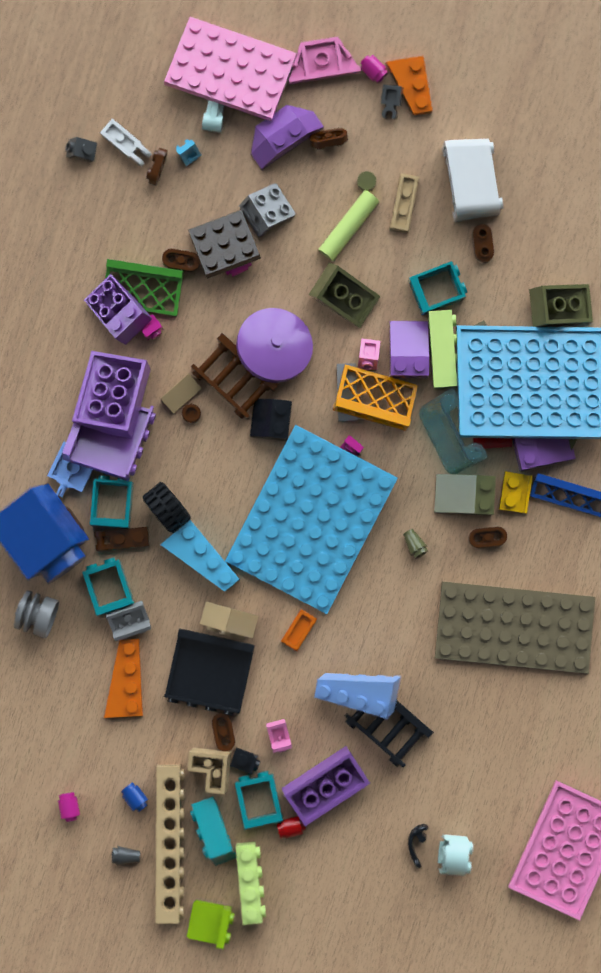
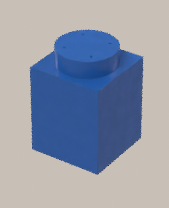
M49 484L28 489L0 511V543L28 580L42 575L46 582L50 584L85 559L86 555L80 549V546L87 542L89 538Z

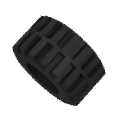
M159 482L142 496L145 504L171 533L177 531L191 519L188 511L163 482Z

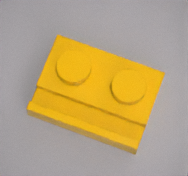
M505 471L499 510L527 514L533 476Z

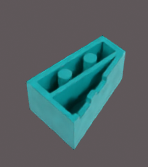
M210 797L191 804L193 810L190 813L193 821L198 823L199 829H196L199 839L204 841L205 847L202 849L206 859L209 858L215 866L236 859L237 856L231 846V839L227 834L216 799Z

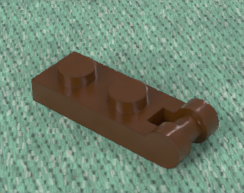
M148 527L94 532V538L97 540V545H95L96 551L149 546ZM109 536L110 544H105L104 537Z

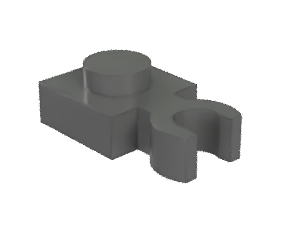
M383 85L381 104L386 105V108L382 111L383 118H387L389 111H392V119L397 118L398 114L395 106H401L402 86Z

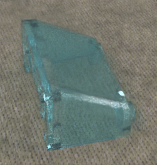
M454 388L429 401L419 411L420 419L443 466L450 474H458L488 458L480 444L473 443L465 447L450 416V411L459 404V398Z

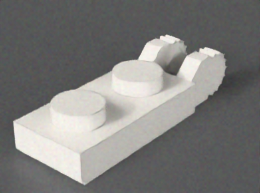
M111 119L100 132L105 139L141 167L144 162L134 152L139 149L146 157L152 155L150 151L141 145L138 139L114 119Z

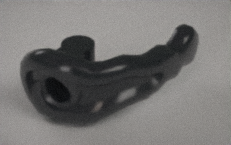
M427 824L417 825L411 830L408 838L409 853L418 869L422 866L414 850L413 839L416 835L419 842L424 843L426 841L427 835L423 831L428 830L429 826Z

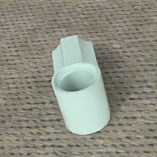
M208 100L207 110L203 116L202 130L221 133L225 105Z

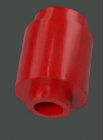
M299 816L283 819V821L277 823L280 838L285 837V839L300 836L303 835V830H306Z

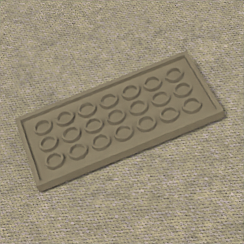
M442 582L435 658L589 674L595 597Z

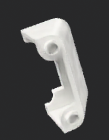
M489 139L444 141L442 150L443 156L447 157L445 162L448 167L453 198L454 222L499 215L500 209H503V200L498 196L492 154L494 153L493 142H489Z

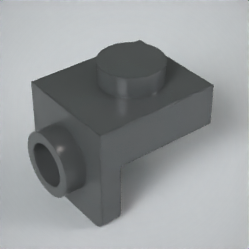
M79 137L71 138L65 147L66 157H75L93 162L97 142Z

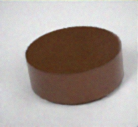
M187 404L182 409V417L188 423H195L201 417V410L195 404Z

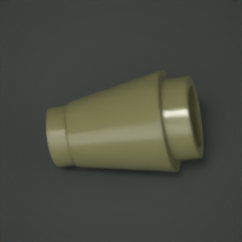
M413 529L403 534L409 552L415 559L428 552L427 545Z

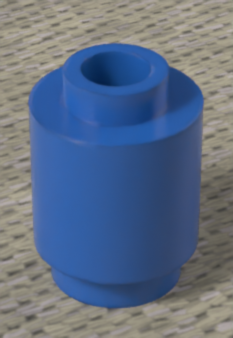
M133 782L121 791L123 794L122 798L132 811L137 810L140 812L147 806L148 798L139 786H135Z

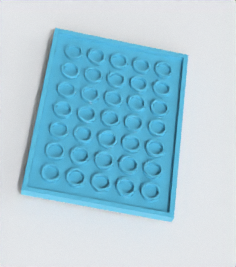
M456 326L459 438L601 439V328Z
M295 425L225 561L327 614L398 477Z

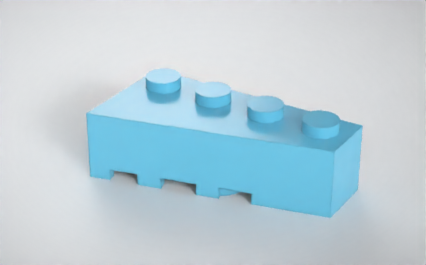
M191 520L160 544L224 592L240 580Z

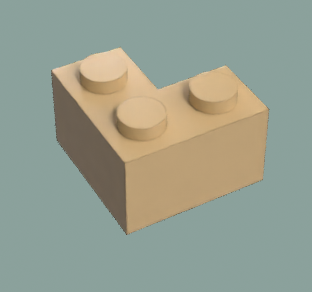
M206 602L200 624L207 626L206 630L218 633L219 629V634L231 636V633H233V637L244 640L245 637L253 638L258 616Z
M192 748L189 751L188 771L207 773L205 792L225 794L228 791L231 751L225 752L202 748Z

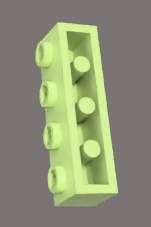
M452 310L429 311L428 324L433 390L456 388L457 353H455L454 345L457 344V334L453 333V326H456V315H452Z
M256 841L236 843L243 925L262 923L263 917H266L265 905H261V898H264V888L259 883V878H262V866H258L257 859L261 858L260 847H256Z

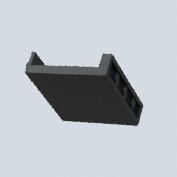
M179 628L164 697L168 698L167 701L179 704V700L187 702L186 706L190 707L206 706L205 710L212 712L220 709L224 710L226 715L235 716L236 713L240 714L255 645Z

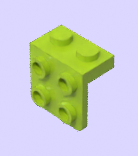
M195 900L192 906L187 937L192 940L217 944L216 948L224 949V945L229 944L231 935L230 932H227L228 925L233 924L235 914L231 913L232 906Z

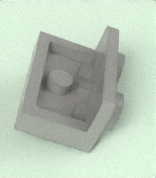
M143 601L106 613V618L115 641L124 640L151 629L150 620Z

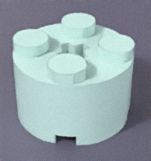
M443 834L442 838L444 841H440L438 851V863H442V869L439 868V873L465 876L466 873H470L471 862L468 861L469 854H472L473 843L469 842L466 836Z

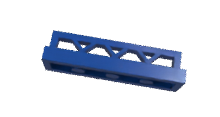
M535 474L530 497L601 517V511L600 513L593 511L589 504L595 500L601 501L600 491L543 474ZM537 483L545 485L548 493L543 496L535 494ZM558 489L563 490L567 498L562 501L556 500L553 492ZM575 495H580L584 499L585 504L576 506L571 498Z

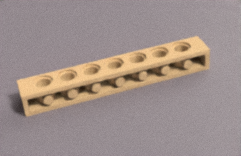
M157 765L156 924H179L180 918H184V906H180V899H184V887H180V879H184V867H181V859H184V847H181V840H184V828H181V820H184V808H181V800L185 798V790L181 789V781L185 780V769H181V765ZM173 780L176 783V788L173 790L167 789L166 781ZM172 799L175 801L176 807L168 809L165 802ZM173 819L176 827L173 829L167 828L165 821ZM167 839H173L176 843V846L174 848H168L165 845V841ZM172 858L176 863L175 867H167L165 860ZM167 878L174 879L175 886L167 887L165 880ZM173 898L175 905L168 907L165 904V899Z

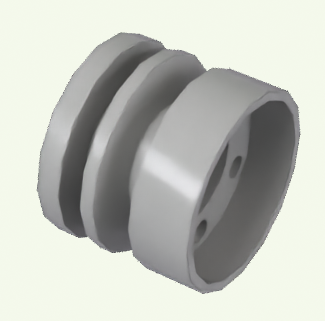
M27 590L18 604L14 628L20 630L24 623L23 631L28 632L31 625H34L33 635L46 639L53 626L59 600L46 597L41 604L39 603L40 594L36 593L32 599L33 592Z

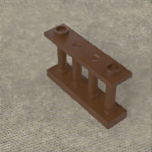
M221 333L217 338L219 347L199 368L193 364L191 366L194 370L192 374L198 380L203 378L236 409L234 413L241 419L245 417L248 420L250 415L247 411L266 390L269 391L271 389L274 392L279 387V384L261 380L260 387L240 407L233 398L255 376L246 370L247 373L227 394L218 387L237 365L242 364L236 345ZM229 351L234 355L232 357L233 360L212 381L204 373L224 352Z

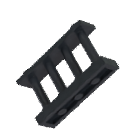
M397 700L395 710L401 714L400 720L381 742L372 734L385 718L377 716L369 727L365 729L358 723V720L365 712L357 710L352 717L348 713L344 715L347 718L345 722L353 729L357 727L391 757L389 761L396 767L401 765L404 768L406 764L402 761L403 757L421 737L423 738L426 735L429 738L434 733ZM411 722L416 727L415 733L395 755L387 746L406 724L409 725Z

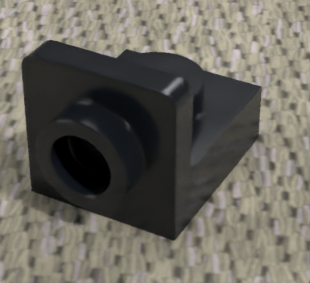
M236 747L230 766L252 775L253 770L257 771L261 760L257 759L258 754Z

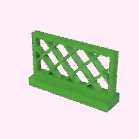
M107 259L105 279L111 274V271L118 272L123 278L120 283L126 282L131 289L129 293H134L139 300L138 302L143 305L147 312L177 316L184 271ZM132 275H137L142 282L133 288L127 279ZM150 278H156L160 283V286L153 291L145 283ZM170 280L178 282L177 290L172 294L164 286ZM144 284L150 293L141 299L135 290ZM163 287L169 296L159 302L154 292ZM150 295L158 303L153 308H147L143 302ZM171 298L175 304L174 312L166 311L162 303Z

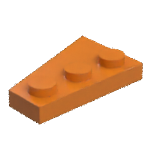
M424 56L386 61V65L390 69L396 84L403 87V97L413 116L432 113Z

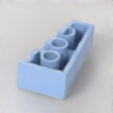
M325 673L317 680L314 697L388 719L395 710L401 676L385 677V675L366 676L362 674Z

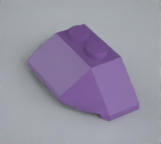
M286 105L274 114L272 122L265 119L256 125L251 155L261 170H263L310 138L313 133L323 129L324 126L313 111Z

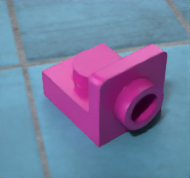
M350 435L340 447L355 456H358L364 449Z

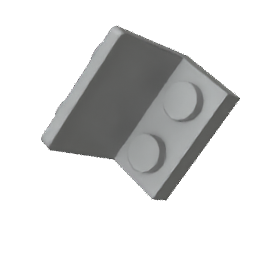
M276 183L248 195L239 205L258 237L263 236L272 226L295 216L294 210Z

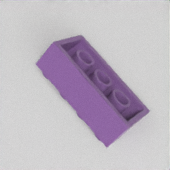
M345 746L284 786L282 791L303 824L307 826L369 785L370 782L347 746Z

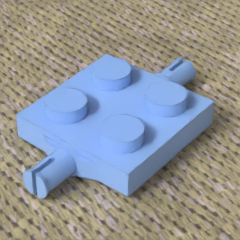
M63 442L47 475L60 484L56 494L63 498L67 488H74L83 493L93 472V469L63 460L62 452L66 442Z

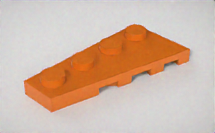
M139 639L119 640L104 718L143 716Z

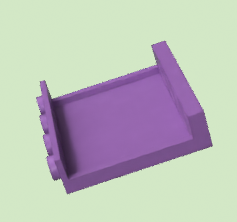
M151 406L150 409L140 407L132 439L112 436L73 423L62 452L63 460L129 481L130 476H134L137 465H135L136 459H140L144 449L141 447L142 443L148 439L150 431L147 429L149 424L153 425L156 417L154 406Z

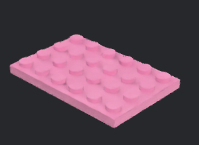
M189 17L164 80V85L272 122L297 53Z
M555 780L508 887L580 920L601 874V801Z

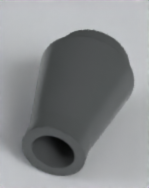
M121 846L112 848V863H116V865L140 861V850Z

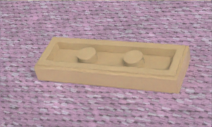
M400 174L390 230L409 232L419 176Z

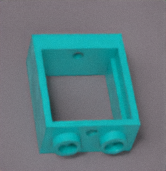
M452 261L409 277L408 281L422 316L428 314L429 311H436L465 299V294L467 293L464 282H460L458 277L460 276L459 268L457 265H453ZM448 271L457 296L429 306L419 281Z
M99 476L98 479H94L90 525L130 528L134 483L120 478L118 480H110V476ZM100 485L127 487L125 520L97 518Z
M115 557L104 560L105 564L97 566V563L86 567V571L82 572L97 616L135 603L121 560H115ZM116 566L126 598L100 606L90 575Z
M268 771L257 773L258 777L250 778L249 775L238 777L239 781H235L245 829L283 821L273 773L269 774ZM269 781L276 812L248 818L241 787Z

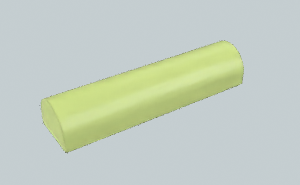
M364 190L318 251L333 262L379 204V200L373 194Z

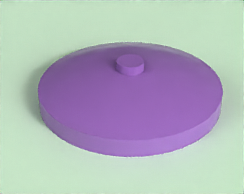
M266 308L253 313L244 321L237 335L236 348L241 363L252 375L263 381L280 383L292 380L304 371L312 356L313 342L307 326L299 317L283 309Z

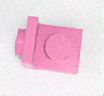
M361 340L358 368L377 370L380 341Z

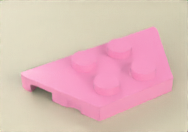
M338 37L300 43L289 77V84L361 73V68L353 60L352 55L345 49Z

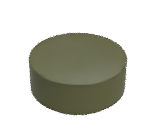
M369 171L362 172L357 179L358 187L363 191L374 189L376 185L375 175Z

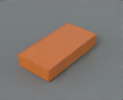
M301 609L281 642L298 651L317 618Z

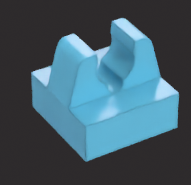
M186 139V144L182 147H176L178 155L186 166L201 156L199 149L192 139L190 141Z

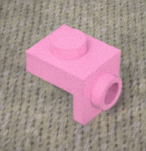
M285 719L266 724L273 752H284L292 748Z

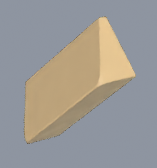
M188 373L160 399L174 414L202 388Z

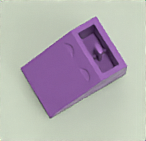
M112 274L84 299L113 337L124 345L152 320V317Z

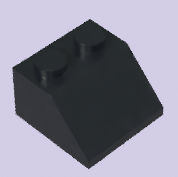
M258 399L253 404L250 437L287 441L292 401Z

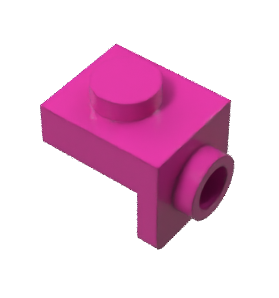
M153 314L150 315L152 320L141 330L147 340L157 338L162 334L161 331L164 330Z

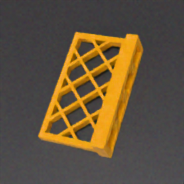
M345 364L332 410L405 431L410 425V417L418 385ZM347 371L354 372L358 379L350 383L346 377ZM372 377L376 385L368 389L363 379ZM360 381L365 391L357 395L352 385ZM389 382L395 390L386 393L382 384ZM379 387L384 396L375 400L370 391ZM404 387L412 389L411 396L406 399L400 391ZM347 388L350 389L354 396L349 400L341 398L342 391ZM397 392L402 401L393 405L388 396ZM365 393L368 394L372 401L368 405L362 404L359 399ZM384 398L390 405V408L386 410L380 409L377 402ZM403 403L407 409L406 416L399 414L395 407Z

